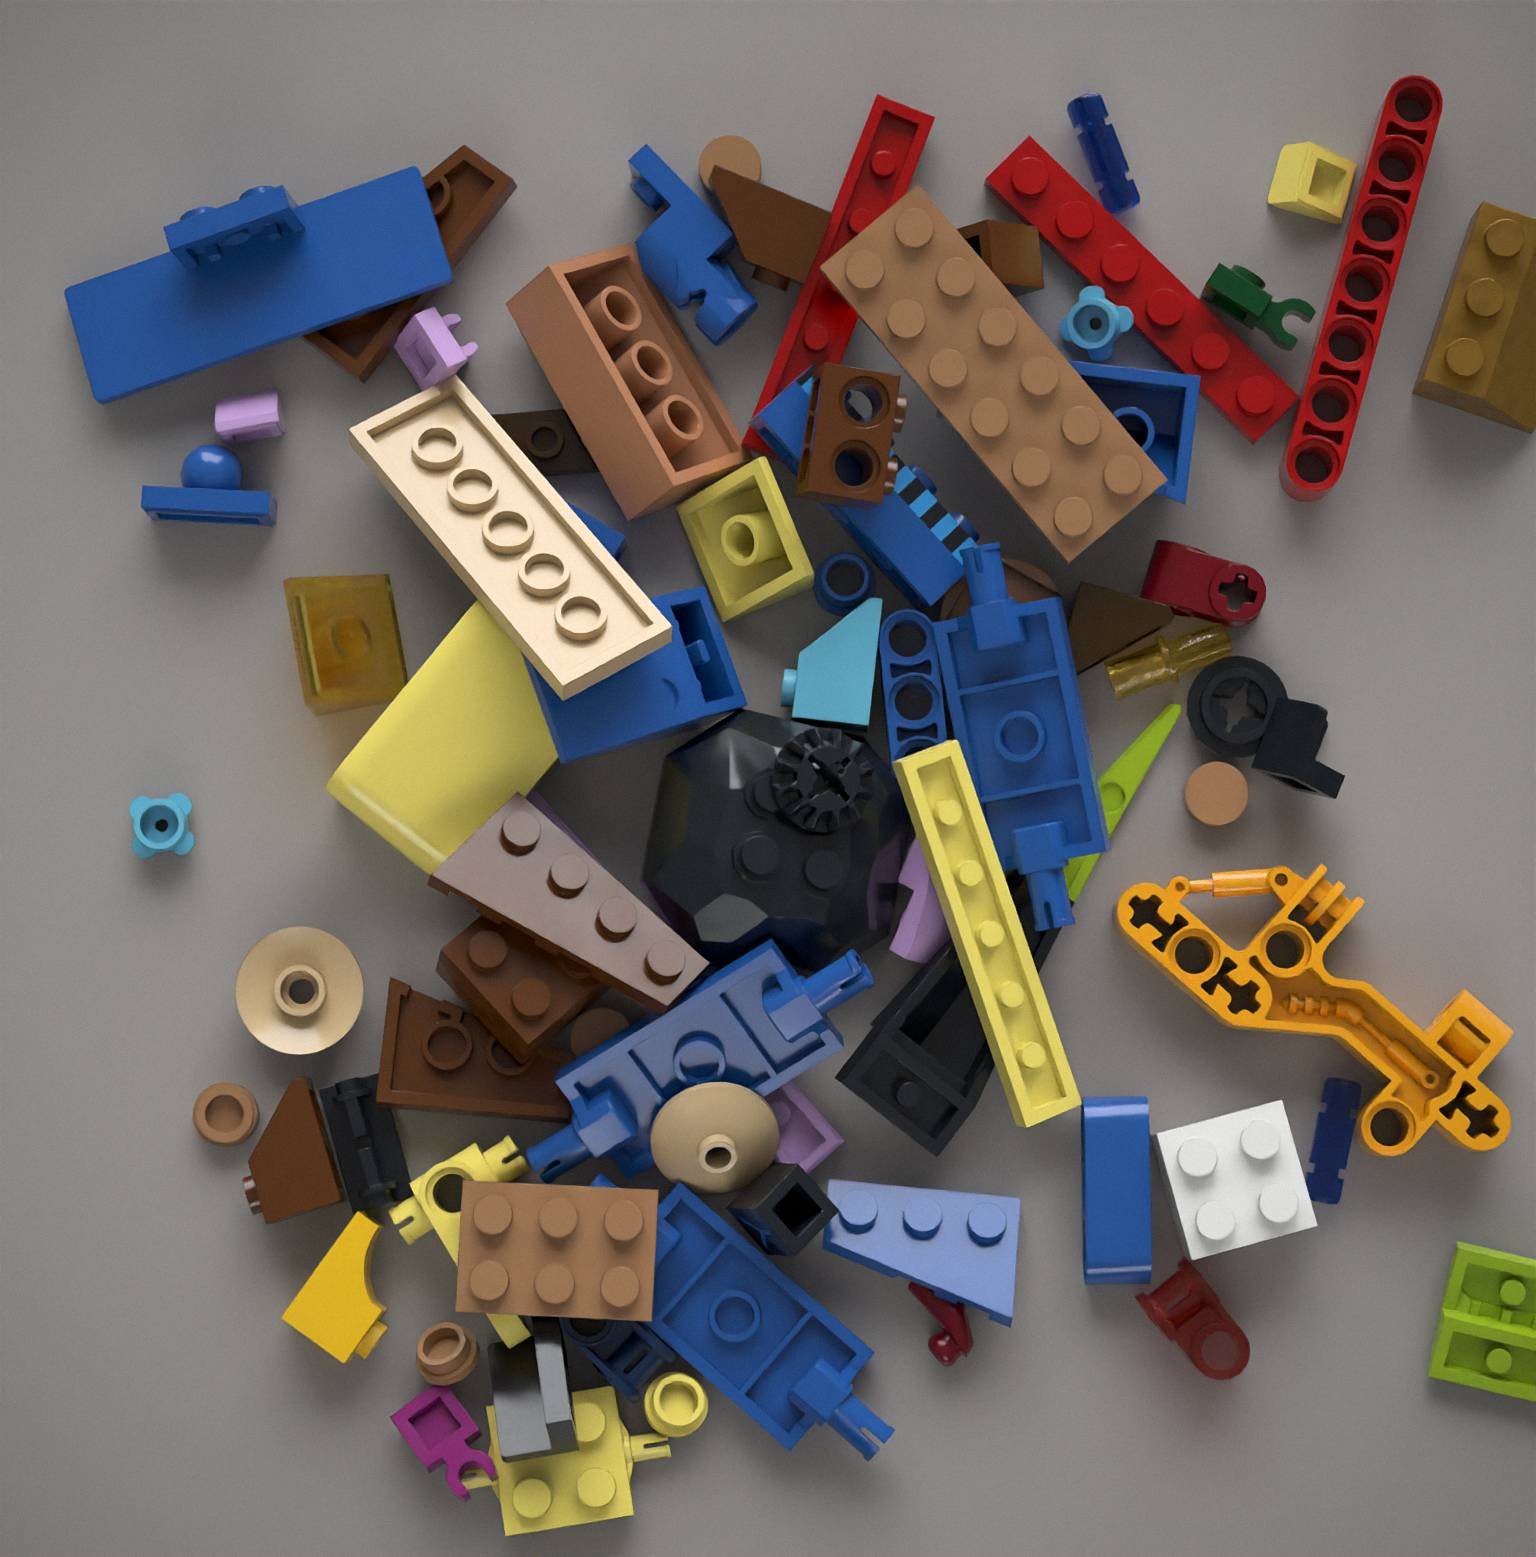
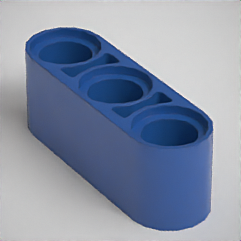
M902 609L893 612L885 619L880 628L877 648L889 768L891 775L898 785L892 762L904 758L910 753L920 752L947 741L939 656L933 625L925 614L912 609ZM907 626L918 630L925 642L923 650L911 657H903L896 654L888 641L890 634L895 629ZM918 689L929 698L931 710L922 719L908 720L897 711L895 706L896 697L904 690Z
M1147 1096L1082 1097L1081 1186L1085 1285L1150 1284L1152 1274L1148 1098Z

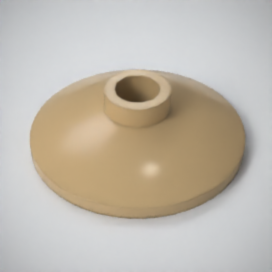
M296 926L283 928L262 938L243 959L235 985L237 1009L249 1032L267 1047L291 1055L317 1053L338 1043L356 1023L364 1000L363 975L353 953L335 936L312 927ZM299 980H308L314 987L312 999L305 1004L296 1003L291 996V989Z
M729 1082L698 1084L673 1096L656 1115L650 1133L652 1156L661 1173L676 1185L681 1182L692 1192L703 1194L730 1192L750 1184L770 1166L779 1145L778 1122L767 1101L747 1087ZM715 1147L725 1148L719 1152H708Z

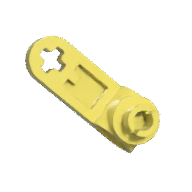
M510 1135L485 1152L475 1142L448 1160L433 1166L425 1174L409 1183L414 1196L396 1207L393 1206L388 1209L395 1225H399L410 1217H414L413 1222L399 1230L408 1245L413 1244L416 1239L435 1229L458 1267L461 1211L453 1213L445 1210L438 1202L437 1188L445 1177L453 1174L460 1175L468 1181L510 1182L523 1173L526 1174L531 1171L525 1158L521 1155L505 1164L504 1160L519 1151ZM486 1313L509 1349L532 1336L523 1315Z

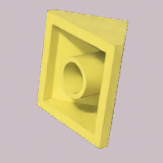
M766 456L756 458L676 506L722 622L734 620L813 588L814 571Z

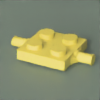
M613 1386L572 1392L579 1451L505 1463L502 1461L499 1451L494 1405L486 1406L491 1436L488 1456L497 1468L499 1478L492 1482L484 1470L473 1467L465 1471L463 1476L477 1474V1476L462 1479V1484L467 1490L492 1486L501 1503L505 1536L507 1537L635 1516L630 1484L634 1462L672 1457L670 1445L645 1449L646 1445L669 1442V1436L659 1432L629 1436L626 1427L620 1419L616 1389Z

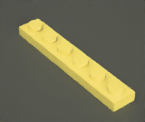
M948 740L892 762L1016 1126L1028 1128L1082 1105L958 740Z

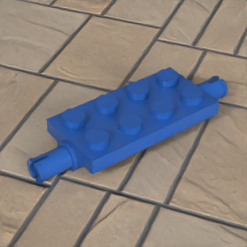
M1000 542L979 545V548L970 547L959 550L960 557L963 559L972 607L966 608L967 615L935 622L932 625L955 740H958L1002 870L1018 869L1019 875H1026L1035 920L1034 928L1035 931H1041L1053 927L1057 928L1076 924L1075 917L1072 915L1063 870L1064 866L1069 865L1068 859L1110 851L1111 845L1061 597H1052L1017 604L1016 598L1009 599L1000 554L1001 546Z
M773 939L767 940L688 989L663 1015L655 1011L649 1013L557 1070L555 1082L570 1101L575 1114L572 1116V1123L526 1150L531 1166L535 1172L543 1168L544 1172L540 1174V1178L544 1183L551 1184L557 1177L593 1155L596 1159H601L605 1156L614 1160L628 1179L632 1178L655 1164L650 1145L651 1128L660 1109L679 1092L702 1083L729 1082L747 1087L763 1098L843 1049V1037L829 1019L827 1012L864 989L874 986L875 983L871 972L865 963L858 964L861 957L854 949L846 952V955L806 979L804 976L796 973Z
M603 1172L590 1184L591 1187L618 1188L606 1178L607 1175ZM679 1182L658 1206L652 1322H642L787 1450L791 1451L815 1423L822 1426L826 1422L859 1451L867 1462L870 1461L880 1449L861 1432V1428L864 1427L869 1430L883 1444L887 1442L895 1431L891 1425L888 1426L851 1393L854 1386L850 1382L875 1352L698 1196Z

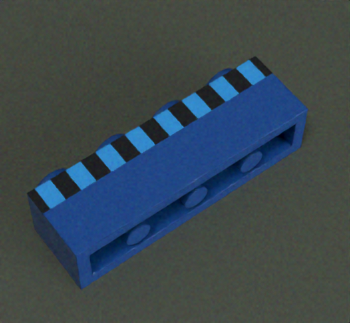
M815 364L802 372L748 422L749 426L796 477L798 474L812 372L818 368ZM848 391L844 399L848 415L856 421L868 422L870 416L864 420L848 402L852 398L851 392ZM893 438L891 441V447L895 445ZM890 448L889 457L897 458L898 461L897 478L892 495L890 497L883 496L882 504L871 510H863L819 503L912 606L919 611L934 604L965 574L963 559L960 557L959 550L970 547L979 548L976 542L980 539V536L974 526L963 515L956 511L949 514L933 496L937 492V488L922 469L914 464L907 467ZM839 454L835 461V471L838 478L849 486H858L863 476L861 464L852 455Z

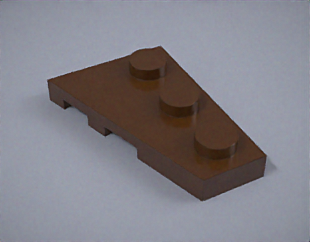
M390 977L376 1104L377 1107L569 1124L571 1103L556 1084L555 1078L556 1071L575 1060V1055L545 1044L521 1065L477 1016L465 1012V1008L444 999L441 1002L413 990L411 985Z

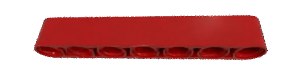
M1409 75L1396 81L1391 86L1376 117L1299 394L1300 398L1296 405L1279 466V480L1282 489L1289 497L1300 502H1313L1323 498L1336 484L1343 471L1442 113L1443 98L1440 89L1432 80L1424 76ZM1402 99H1410L1417 102L1423 108L1425 119L1417 123L1402 119L1396 111L1395 102ZM1386 158H1395L1401 161L1407 168L1408 179L1402 182H1392L1386 179L1380 172L1379 161ZM1369 217H1378L1386 221L1391 228L1392 239L1385 242H1375L1369 239L1363 231L1362 221ZM1354 276L1366 278L1374 286L1376 292L1375 299L1369 302H1359L1353 299L1347 293L1345 280ZM1335 336H1346L1352 339L1358 346L1359 359L1353 362H1342L1336 359L1330 352L1328 346L1329 339ZM1321 395L1335 398L1341 405L1343 411L1342 419L1334 423L1320 420L1313 412L1312 399ZM1303 455H1313L1320 459L1326 469V479L1319 483H1308L1302 480L1296 472L1295 459Z

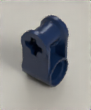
M559 1317L561 1330L566 1337L593 1362V1366L632 1404H635L641 1398L639 1390L665 1362L673 1364L679 1358L675 1351L642 1321L607 1319L604 1328L596 1333L588 1334L576 1329L571 1318ZM643 1349L647 1350V1353L630 1371L626 1372L624 1370Z

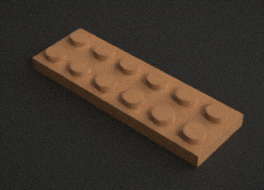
M919 184L819 267V271L1067 565L1168 480Z

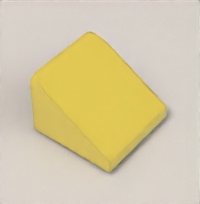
M1312 142L1285 145L1279 155L1267 202L1287 211L1334 224L1342 223L1358 164Z

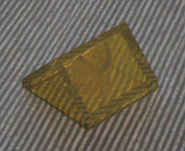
M389 574L290 577L283 580L304 702L312 714L316 717L392 702L409 681Z

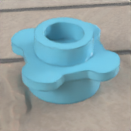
M1088 286L1081 290L1079 294L1080 301L1071 308L1068 316L1061 319L1059 330L1065 340L1073 341L1078 346L1087 349L1088 355L1092 360L1105 361L1112 357L1114 353L1113 344L1120 334L1132 328L1134 317L1128 307H1117L1106 299L1105 292L1101 287ZM1095 317L1099 318L1102 322V326L1098 330L1093 329L1091 326V321Z
M173 793L168 799L156 798L151 800L146 796L134 799L129 807V814L134 819L133 827L136 834L132 841L133 851L144 859L154 857L157 852L173 851L179 856L190 853L196 842L194 835L189 832L188 815L193 809L191 800L182 793ZM160 820H166L168 823V828L164 832L157 830L156 825Z

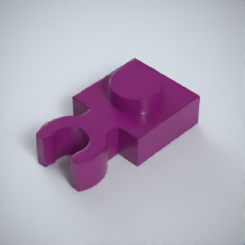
M448 1385L431 1386L390 1416L393 1424L429 1474L446 1463L448 1485L459 1500L466 1503L471 1499L466 1487L462 1484V1476L468 1469L473 1467L481 1468L492 1482L499 1478L497 1468L492 1459L483 1451L468 1447L480 1438L482 1433Z

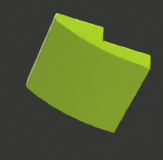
M1461 1241L1455 1242L1427 1368V1375L1429 1377L1536 1402V1259Z

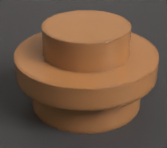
M450 1322L439 1323L426 1330L420 1337L416 1348L417 1368L422 1377L434 1385H450L464 1379L473 1371L480 1357V1347L474 1335L469 1330Z

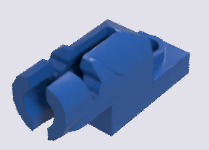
M646 143L628 160L631 175L635 178L629 186L652 212L655 213L661 207L666 211L635 241L642 272L680 311L689 310L693 304L704 302L696 312L694 318L695 326L715 346H720L742 327L759 306L757 304L758 300L747 290L729 260L724 264L720 262L735 248L734 233Z

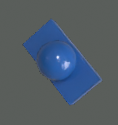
M209 444L197 447L191 451L183 461L181 468L182 487L142 485L141 508L154 521L272 527V524H276L277 501L270 492L239 490L243 480L242 464L236 454L224 446Z

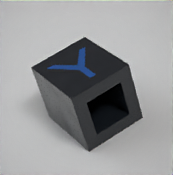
M771 1163L726 1207L767 1255L797 1256L840 1211L798 1163Z

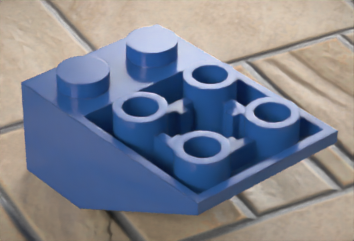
M705 586L650 598L649 600L672 625V642L565 701H562L521 651L561 764L700 729L748 705Z

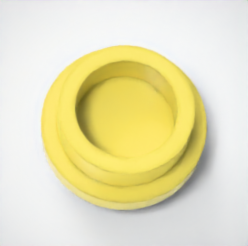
M667 1372L652 1381L646 1390L643 1400L644 1414L649 1424L657 1432L669 1437L687 1436L696 1431L706 1418L708 1412L707 1393L702 1384L693 1376L684 1372Z

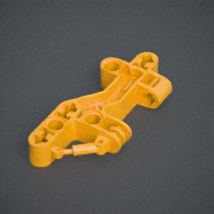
M1322 863L1306 879L1295 874L1286 866L1212 872L1211 879L1188 881L1187 878L1182 876L1174 877L1169 881L1165 889L1151 883L1136 884L1117 899L1113 906L1112 920L1120 936L1217 1022L1227 1028L1329 1037L1335 1040L1382 1082L1359 1109L1353 1122L1355 1141L1365 1152L1379 1157L1404 1154L1414 1146L1430 1126L1435 1128L1454 1146L1464 1151H1487L1498 1147L1505 1141L1511 1127L1509 1110L1502 1100L1481 1083L1477 1077L1505 1046L1514 1031L1465 988L1422 1031L1368 983L1339 979L1328 974L1322 961L1323 953L1332 940L1362 907L1365 900L1359 895L1351 901L1345 897L1342 891L1346 886L1338 880L1332 885L1323 877L1328 868ZM1212 892L1213 898L1272 894L1281 907L1242 951H1237L1229 947L1187 910L1180 901L1189 893ZM1131 899L1139 905L1147 899L1153 901L1157 907L1153 911L1152 916L1164 929L1171 926L1174 919L1182 925L1180 930L1165 941L1161 951L1152 944L1153 941L1162 936L1156 928L1148 923L1140 928H1136L1129 921L1134 915V910L1128 905ZM1297 905L1307 913L1303 919L1307 925L1311 926L1317 922L1325 929L1316 942L1305 927L1288 919V915ZM1285 934L1296 943L1298 957L1291 968H1279L1268 959L1266 946L1272 935ZM1194 939L1202 943L1206 948L1208 962L1201 973H1187L1176 963L1175 950L1181 940ZM1224 962L1231 970L1220 978L1234 989L1245 984L1248 985L1253 991L1248 1001L1254 1009L1252 1012L1243 1009L1233 1014L1227 1008L1232 997L1224 988L1217 984L1211 987L1209 993L1201 988V984L1216 975ZM1462 1087L1465 1090V1094L1455 1100L1470 1112L1485 1109L1488 1115L1484 1118L1483 1123L1489 1129L1487 1135L1481 1133L1469 1136L1466 1133L1471 1123L1468 1117L1457 1108L1446 1109L1443 1115L1439 1108L1452 1101ZM1381 1109L1393 1112L1400 1120L1401 1134L1398 1140L1391 1146H1383L1378 1143L1370 1130L1373 1116Z

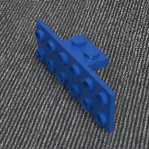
M411 166L298 206L286 188L280 185L277 187H254L242 193L238 201L218 208L199 207L189 210L180 217V221L163 227L170 249L169 252L67 287L64 295L94 399L99 404L104 405L451 284L454 276L422 173L416 166Z

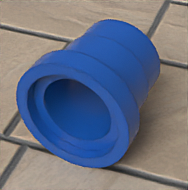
M849 552L830 555L819 564L815 571L813 586L815 598L824 610L833 615L846 617L870 597L873 598L875 595V573L870 564L859 555ZM850 566L861 574L863 585L855 594L841 596L829 588L826 581L828 574L836 567Z

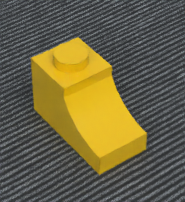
M357 1211L281 1317L343 1364L350 1362L356 1353L366 1359L388 1330V1327L380 1322L388 1308L377 1300L370 1276L372 1252L384 1225L365 1211Z

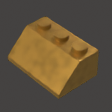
M1482 201L1470 219L1412 394L1530 434L1534 432L1536 426V218Z

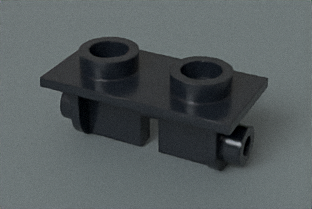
M379 1073L362 1078L347 1079L335 1083L334 1086L319 1090L353 1214L357 1213V1211L369 1210L414 1196L409 1184L411 1178L391 1108L377 1107L376 1104Z

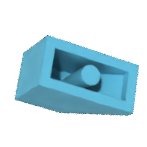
M871 597L799 653L797 670H784L781 707L793 708L792 720L831 729L858 732L868 731L883 599Z

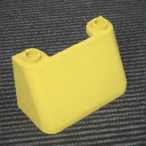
M479 600L464 614L334 772L325 787V791L429 877L517 791L526 798L559 758L520 649Z

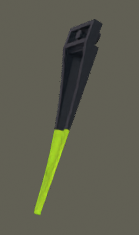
M1173 703L1168 705L1098 779L1109 838L1181 713L1180 704ZM1102 852L1068 859L1069 865L1063 867L1071 909ZM1014 869L1006 878V882L1037 973L1039 974L1062 927L1035 931V920L1026 875H1019L1018 869ZM952 937L870 1023L873 1028L835 1076L837 1081L935 1157L940 1155L976 1107L995 1066Z

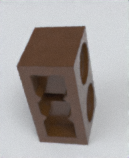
M824 362L812 372L794 498L871 510L882 504L883 496L890 497L892 495L898 470L897 458L889 457L893 432H901L907 409V396L899 394L901 375ZM848 391H859L869 399L872 406V414L868 422L856 421L848 415L844 405L845 395ZM839 454L852 455L861 464L863 476L858 486H849L838 478L835 471V461Z

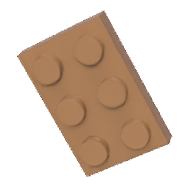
M463 1180L455 1312L652 1322L659 1190Z

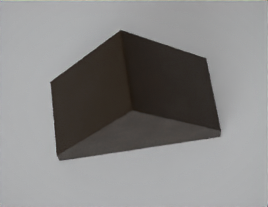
M1081 581L1076 591L1067 624L1077 676L1169 626L1175 618L1169 605Z

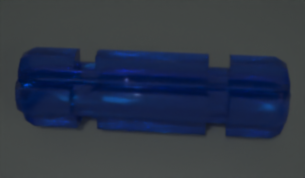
M1087 93L1073 99L1067 104V112L1073 128L1080 127L1082 132L1077 136L1094 183L1101 182L1103 187L1098 191L1103 207L1110 214H1120L1134 208L1140 203V195L1134 180H1127L1125 174L1130 169L1112 124L1106 125L1104 121L1109 114L1102 96L1098 93Z
M1336 1077L1327 1078L1324 1081L1320 1103H1325L1326 1108L1325 1113L1318 1112L1308 1161L1309 1163H1314L1313 1173L1306 1172L1305 1183L1311 1201L1333 1205L1338 1204L1341 1200L1344 1179H1340L1338 1176L1340 1169H1347L1356 1119L1350 1118L1352 1109L1358 1110L1362 1093L1361 1085L1355 1081Z

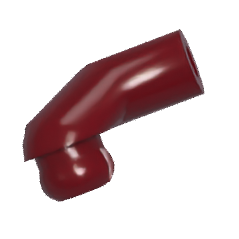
M911 1281L908 1290L936 1319L941 1328L939 1333L929 1338L928 1347L931 1353L943 1366L947 1367L953 1366L962 1355L967 1358L973 1347L974 1340L965 1304L960 1301L954 1304L934 1296V1290Z

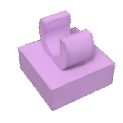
M431 307L415 314L398 336L394 348L421 391L454 376L479 348L475 341L465 346H459L453 337L452 332L462 321L458 314H447L441 318L436 308Z

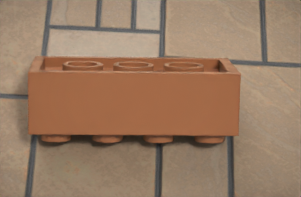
M632 243L549 265L505 303L521 335L528 343L550 382L551 388L559 398L628 522L668 508L754 459L750 450L741 447L743 442L741 434L658 288L642 272L638 253Z

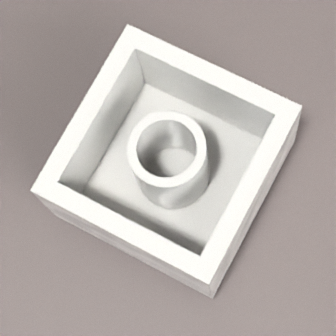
M1282 1100L1150 1135L1184 1259L1196 1260L1318 1226Z

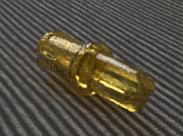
M1213 623L1167 642L1164 641L1162 636L1156 637V644L1130 655L1104 662V667L1116 698L1120 701L1128 696L1139 693V691L1170 680L1173 685L1178 684V675L1230 656L1233 652V647L1223 624Z

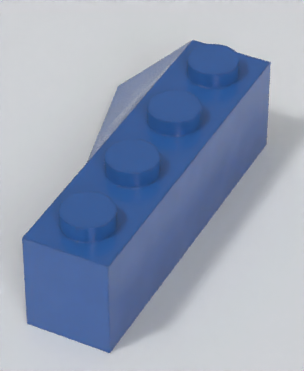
M1068 361L1168 479L1153 493L1185 505L1201 376ZM937 411L936 417L943 418V416Z

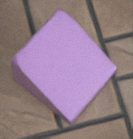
M267 389L225 397L216 402L215 429L224 444L230 446L282 436L286 432L280 394L277 389Z

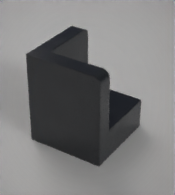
M1278 697L1251 768L1295 791L1336 799L1345 775L1315 760L1328 728V721L1326 720L1328 715L1327 709L1314 703Z

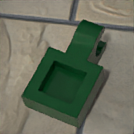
M1219 263L1206 282L1200 298L1251 330L1255 327L1260 329L1279 348L1292 351L1299 339L1284 330L1282 319L1288 315H1294L1309 324L1316 313L1314 308L1308 302L1298 298L1274 302L1271 300L1273 296L1263 290L1266 286L1265 282L1255 273L1239 265H1234L1232 269H1229Z

